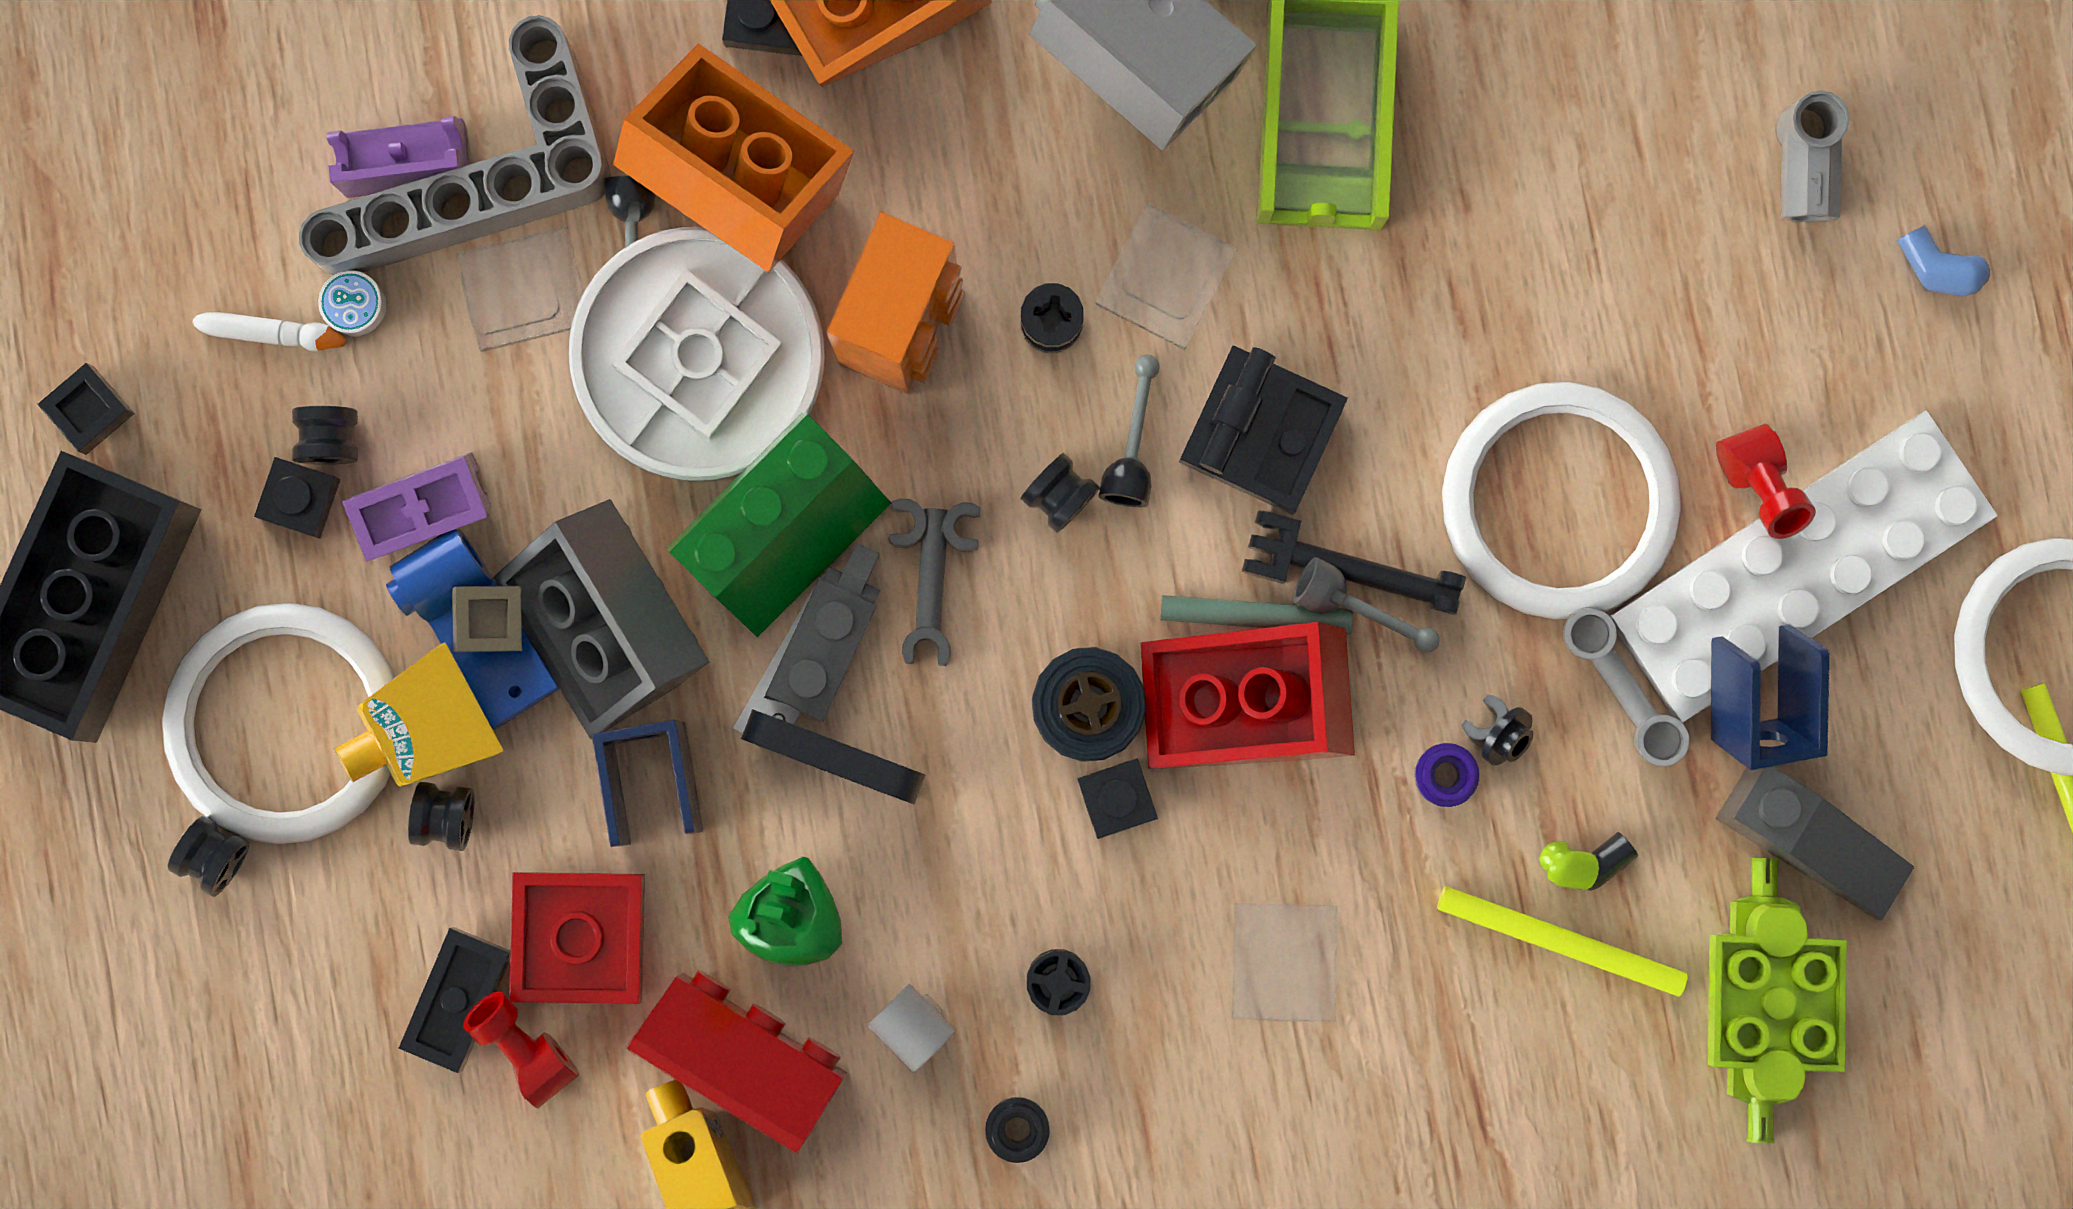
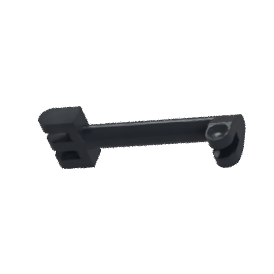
M1258 510L1255 524L1266 529L1277 530V539L1251 535L1248 548L1272 555L1270 564H1266L1256 559H1245L1241 572L1284 584L1290 565L1305 569L1307 564L1317 557L1339 569L1346 581L1430 604V609L1452 615L1457 614L1460 604L1459 597L1464 588L1466 576L1450 571H1440L1435 579L1297 541L1302 521Z

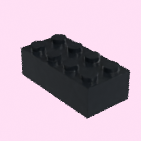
M60 451L0 584V710L69 740L97 743L202 509L87 460Z

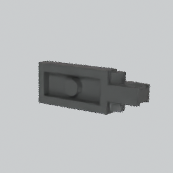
M856 543L843 572L828 566L822 580H818L765 695L824 721L877 607L874 603L880 590L866 583L880 553Z

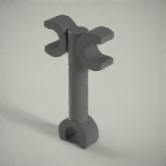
M900 498L892 501L891 510L898 513H910L915 518L916 523L914 529L908 534H889V543L897 548H910L921 541L915 630L906 637L903 643L902 655L906 664H914V651L917 644L923 640H931L937 644L939 649L937 656L938 665L946 666L951 653L948 640L941 633L946 543L948 542L952 548L960 552L978 550L979 542L977 539L959 537L954 527L958 519L962 517H980L981 508L973 503L963 502L954 505L950 510L937 508L922 509L917 502L911 499Z

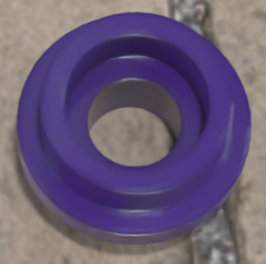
M1442 743L1430 747L1420 756L1415 767L1414 778L1418 791L1427 801L1441 807H1453L1466 802L1474 794L1479 783V768L1475 758L1468 750L1457 744ZM1442 763L1451 764L1457 772L1455 783L1448 788L1440 786L1435 779V771Z

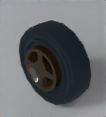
M1097 647L1072 649L1054 658L1039 675L1032 695L1033 719L1043 740L1060 755L1082 762L1105 760L1125 750L1140 732L1146 713L1144 686L1135 669L1118 654Z

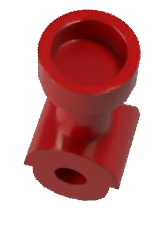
M1765 423L1716 442L1718 460L1728 479V483L1732 487L1739 489L1752 487L1763 501L1759 510V517L1772 538L1784 539L1794 536L1803 531L1813 521L1816 510L1806 493L1799 488H1787L1782 478V475L1787 473V458L1779 436L1768 424Z
M503 992L491 993L470 1010L464 1020L463 1028L480 1045L488 1046L496 1043L512 1064L519 1091L523 1098L538 1109L579 1076V1072L573 1061L549 1034L542 1033L534 1040L515 1024L518 1018V1009Z

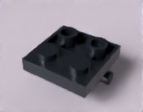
M1232 345L1179 463L1294 515L1348 397L1274 364L1276 357L1263 349L1253 347L1251 352H1247Z

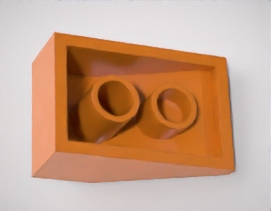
M770 0L821 87L932 39L993 3L992 0Z

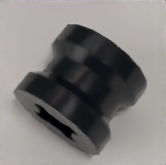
M1045 283L1034 288L1025 297L1021 307V330L1025 340L1034 349L1044 353H1060L1070 349L1079 339L1083 329L1084 314L1079 296L1073 290L1059 283Z
M304 406L292 410V423L299 429V442L292 448V461L317 465L350 464L358 461V448L351 442V429L358 423V411L356 409L340 406Z
M1062 453L1031 483L1020 499L1029 508L1039 507L1048 516V526L1058 534L1092 500L1100 490V487L1092 479H1082L1073 471V461Z
M420 781L416 786L410 806L408 821V839L410 844L426 846L431 841L444 842L448 849L464 851L468 844L473 824L475 807L473 788L456 787L451 792L441 791L435 783Z
M201 816L183 834L172 852L167 867L170 872L179 877L190 875L200 882L203 892L215 897L234 878L245 860L250 845L248 841L240 836H225L218 831L215 821L207 816Z
M1051 949L1041 953L1031 963L1027 972V991L1031 1001L1041 1011L1050 1015H1067L1077 1011L1086 1002L1090 992V975L1085 963L1075 953L1065 949Z

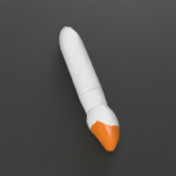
M223 312L202 313L193 319V325L199 331L222 338L275 345L283 344V346H302L309 351L344 347L347 343L346 338L341 332L323 323H309L303 326V324L289 321L285 322L283 320Z

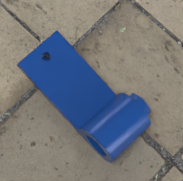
M459 528L440 534L390 566L394 579L388 582L386 587L394 602L406 616L416 611L422 619L430 624L440 643L445 642L492 729L500 728L560 689L522 625V651L453 652L452 588L497 586L477 551Z

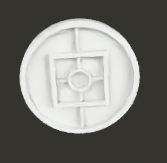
M697 226L679 227L648 235L630 244L612 257L599 270L586 288L577 306L569 339V365L573 387L587 419L596 432L612 449L634 465L648 472L681 481H715L741 474L801 413L810 415L820 390L824 371L825 353L821 323L808 291L791 268L783 260H780L768 273L704 227Z

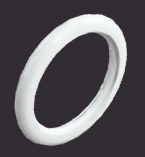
M1573 382L1537 383L1510 392L1483 409L1462 432L1448 460L1442 489L1444 523L1453 550L1471 578L1496 600L1522 613L1554 620L1568 619L1576 611L1585 608H1594L1605 612L1618 607L1641 592L1662 568L1676 540L1681 514L1679 476L1670 450L1653 424L1627 401L1601 388ZM1571 413L1590 417L1610 427L1632 448L1642 464L1648 482L1650 509L1646 530L1636 550L1620 568L1605 578L1580 587L1553 588L1534 584L1512 573L1495 558L1483 540L1475 518L1474 489L1478 470L1488 450L1505 432L1520 422L1543 414Z
M2049 538L2023 544L2000 556L1975 580L1961 605L1954 634L1955 669L1963 697L1977 722L2001 748L2028 765L2059 775H2073V744L2060 743L2041 737L2020 724L2003 706L1992 686L1986 665L1985 638L1990 618L2000 600L2017 583L2036 573L2054 569L2073 570V539Z
M295 603L255 606L225 618L204 633L180 661L167 689L162 717L164 751L176 783L192 806L204 816L215 821L219 828L246 840L271 844L311 841L341 829L369 807L386 786L391 775L387 765L353 783L349 780L344 788L322 803L304 810L273 812L255 809L235 800L215 783L204 767L195 741L194 717L197 700L210 673L224 657L243 644L265 636L284 634L314 639L333 648L351 664L363 681L368 698L395 678L390 664L373 640L350 621L320 607Z

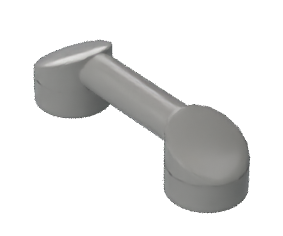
M1585 608L1573 613L1566 621L1563 629V639L1566 647L1573 655L1590 659L1636 726L1634 745L1638 753L1646 761L1657 766H1670L1679 762L1689 748L1688 731L1678 719L1657 713L1616 653L1613 646L1616 642L1617 631L1611 617L1605 612L1594 608Z

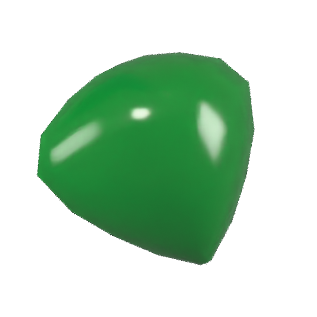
M800 857L780 866L774 871L769 870L768 875L742 894L728 915L732 936L746 950L760 959L773 964L788 967L807 966L829 959L842 945L841 919L834 899L822 875L807 857Z

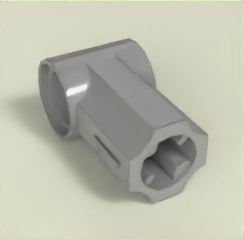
M1823 90L1810 92L1787 107L1778 118L1776 132L1778 141L1782 146L1781 220L1815 223L1835 221L1840 218L1842 137L1848 130L1850 118L1848 108L1843 100L1832 92ZM1803 110L1813 111L1822 119L1824 133L1821 139L1812 138L1803 130L1800 120Z
M910 983L867 1025L913 1073L956 1031L940 1015L942 1012L941 1007L929 995L922 996Z

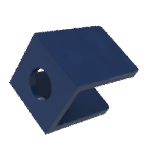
M1790 624L1779 627L1777 719L1760 722L1761 666L1759 661L1723 636L1712 638L1711 740L1749 770L1828 756L1830 663L1828 649ZM1760 740H1775L1785 744L1773 747L1760 746Z
M674 719L591 734L611 847L631 845L615 744L668 735L684 832L685 834L703 832L685 722Z

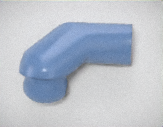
M1925 225L1897 240L1921 284L1929 291L1964 297L1977 293L1988 282L1990 268L1984 258L1972 254L1962 256L1941 253Z

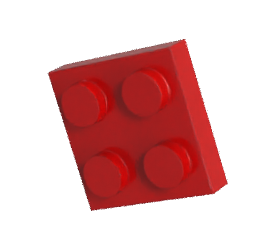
M513 872L509 1000L516 1003H642L645 874Z

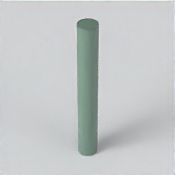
M1162 595L1160 620L1256 628L1321 622L1346 628V634L1350 635L1353 611L1337 608L1331 612L1319 614L1299 605Z

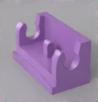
M456 116L442 117L441 121L348 133H344L342 130L327 133V141L330 146H333L336 157V164L328 165L330 183L346 198L374 194L469 165L464 121Z
M472 452L356 494L342 502L366 562L489 516L487 509L491 507L490 499L486 492L483 493L476 475L478 473V466Z

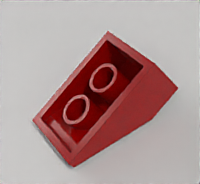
M1313 622L1140 642L1142 677L1146 701L1145 725L1148 769L1286 762L1355 756L1346 628Z

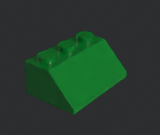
M801 413L666 548L689 573L758 638L891 505V502L857 463L808 414Z

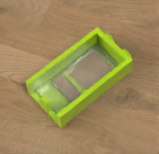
M1268 0L1256 224L1382 230L1389 218L1399 0Z

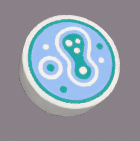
M349 270L333 275L324 283L319 293L318 306L322 318L330 327L341 332L343 335L357 337L372 332L380 325L386 312V298L381 287L372 278L362 272Z

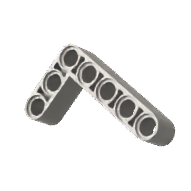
M541 15L529 16L517 23L512 29L509 38L510 55L537 145L318 210L309 215L301 225L299 245L304 255L329 275L349 270L363 273L589 205L601 199L605 194V178L610 177V169L575 52L561 27L551 18ZM545 40L557 43L556 52L550 60L537 64L528 61L530 49L536 43ZM559 99H569L575 102L573 114L569 119L562 123L546 121L547 109L553 102ZM576 158H587L593 161L591 174L585 180L579 183L564 181L563 173L570 161ZM516 176L531 178L532 186L525 198L513 202L504 200L503 191L509 180ZM456 194L470 196V207L464 216L456 220L443 218V208L449 198ZM397 212L408 213L409 224L405 232L396 238H384L383 226L387 218ZM334 231H347L348 241L344 250L336 256L324 257L322 246L326 237Z

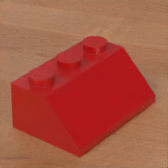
M698 970L693 978L685 973L676 976L626 1049L788 1149L798 1153L847 1072L836 1066L841 1057L827 1046L808 1037L804 1045H801L781 1033L786 1023L768 1010L752 1004L747 1012L727 1000L726 997L731 989L705 972Z

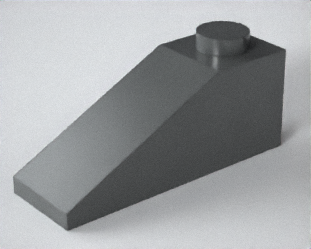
M1773 766L1756 770H1749L1746 767L1715 818L1878 921L1883 920L1914 869L1912 864L1823 797Z

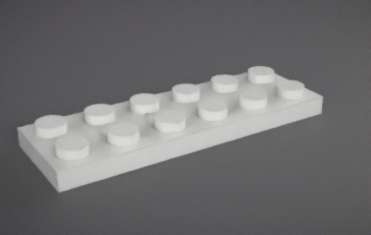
M1927 410L1914 416L1804 488L1802 491L1806 493L1815 507L1816 514L1813 521L1803 531L1788 538L1775 539L1768 534L1760 518H1758L1610 615L1616 626L1617 635L1672 717L1683 723L1711 704L1712 638L1725 637L1758 660L1762 671L1778 660L1780 626L1790 624L1810 638L1814 637L1998 516Z

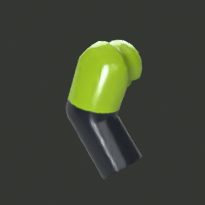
M1617 832L1592 853L1570 850L1564 841L1551 842L1541 851L1539 864L1548 872L1547 878L1558 887L1592 891L1600 888L1639 856L1631 843L1620 832Z

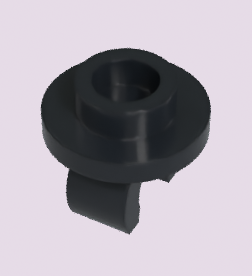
M1487 695L1483 701L1487 708L1497 715L1495 723L1489 728L1480 729L1472 722L1465 720L1462 728L1475 745L1482 747V757L1491 765H1500L1505 761L1514 762L1526 752L1533 740L1534 734L1530 730L1532 715L1522 707L1509 711L1500 698L1494 695Z

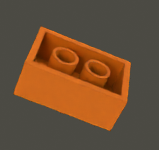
M698 43L624 118L613 165L769 273L839 195L854 150Z
M880 212L827 330L828 338L839 365L906 394H909L914 380L922 383L926 382L939 352V348L935 347L937 338L934 337L940 322L948 326L951 325L965 292L961 290L963 279L959 276L962 266L957 265L953 242L887 213Z

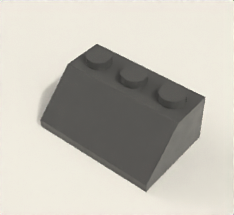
M611 499L555 521L493 577L498 586H521V625L590 739H592L591 734L607 731L671 692L709 663L708 658L698 644L696 636L684 621L667 593L663 582L653 570L633 537L629 526L624 522Z

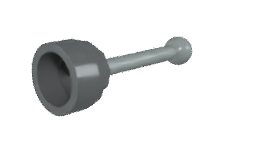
M1315 557L1303 570L1293 593V603L1319 614L1331 612L1342 605L1413 640L1416 648L1421 652L1430 653L1437 649L1440 638L1434 629H1418L1347 594L1346 579L1342 572L1334 565Z

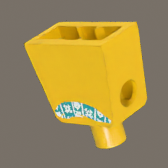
M445 642L436 646L359 704L356 709L368 731L334 748L352 783L387 765L399 788L491 758L504 751Z
M676 1079L646 1092L645 1095L657 1126L644 1131L640 1136L666 1209H756L754 1200L715 1112L702 1107L693 1109L684 1084ZM693 1137L695 1151L692 1157L685 1162L682 1157V1147L687 1139Z

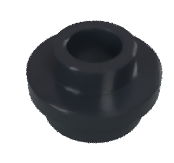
M1011 1097L999 1102L989 1113L985 1126L986 1139L991 1150L1001 1159L1013 1163L1027 1162L1038 1156L1045 1148L1050 1133L1049 1121L1044 1110L1036 1102L1024 1097ZM1015 1117L1025 1119L1030 1126L1028 1136L1020 1141L1010 1139L1005 1132L1006 1123Z

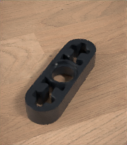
M754 709L750 713L741 737L744 741L914 805L926 776L923 773Z

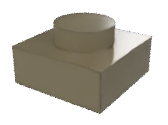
M521 586L452 588L453 652L522 651Z

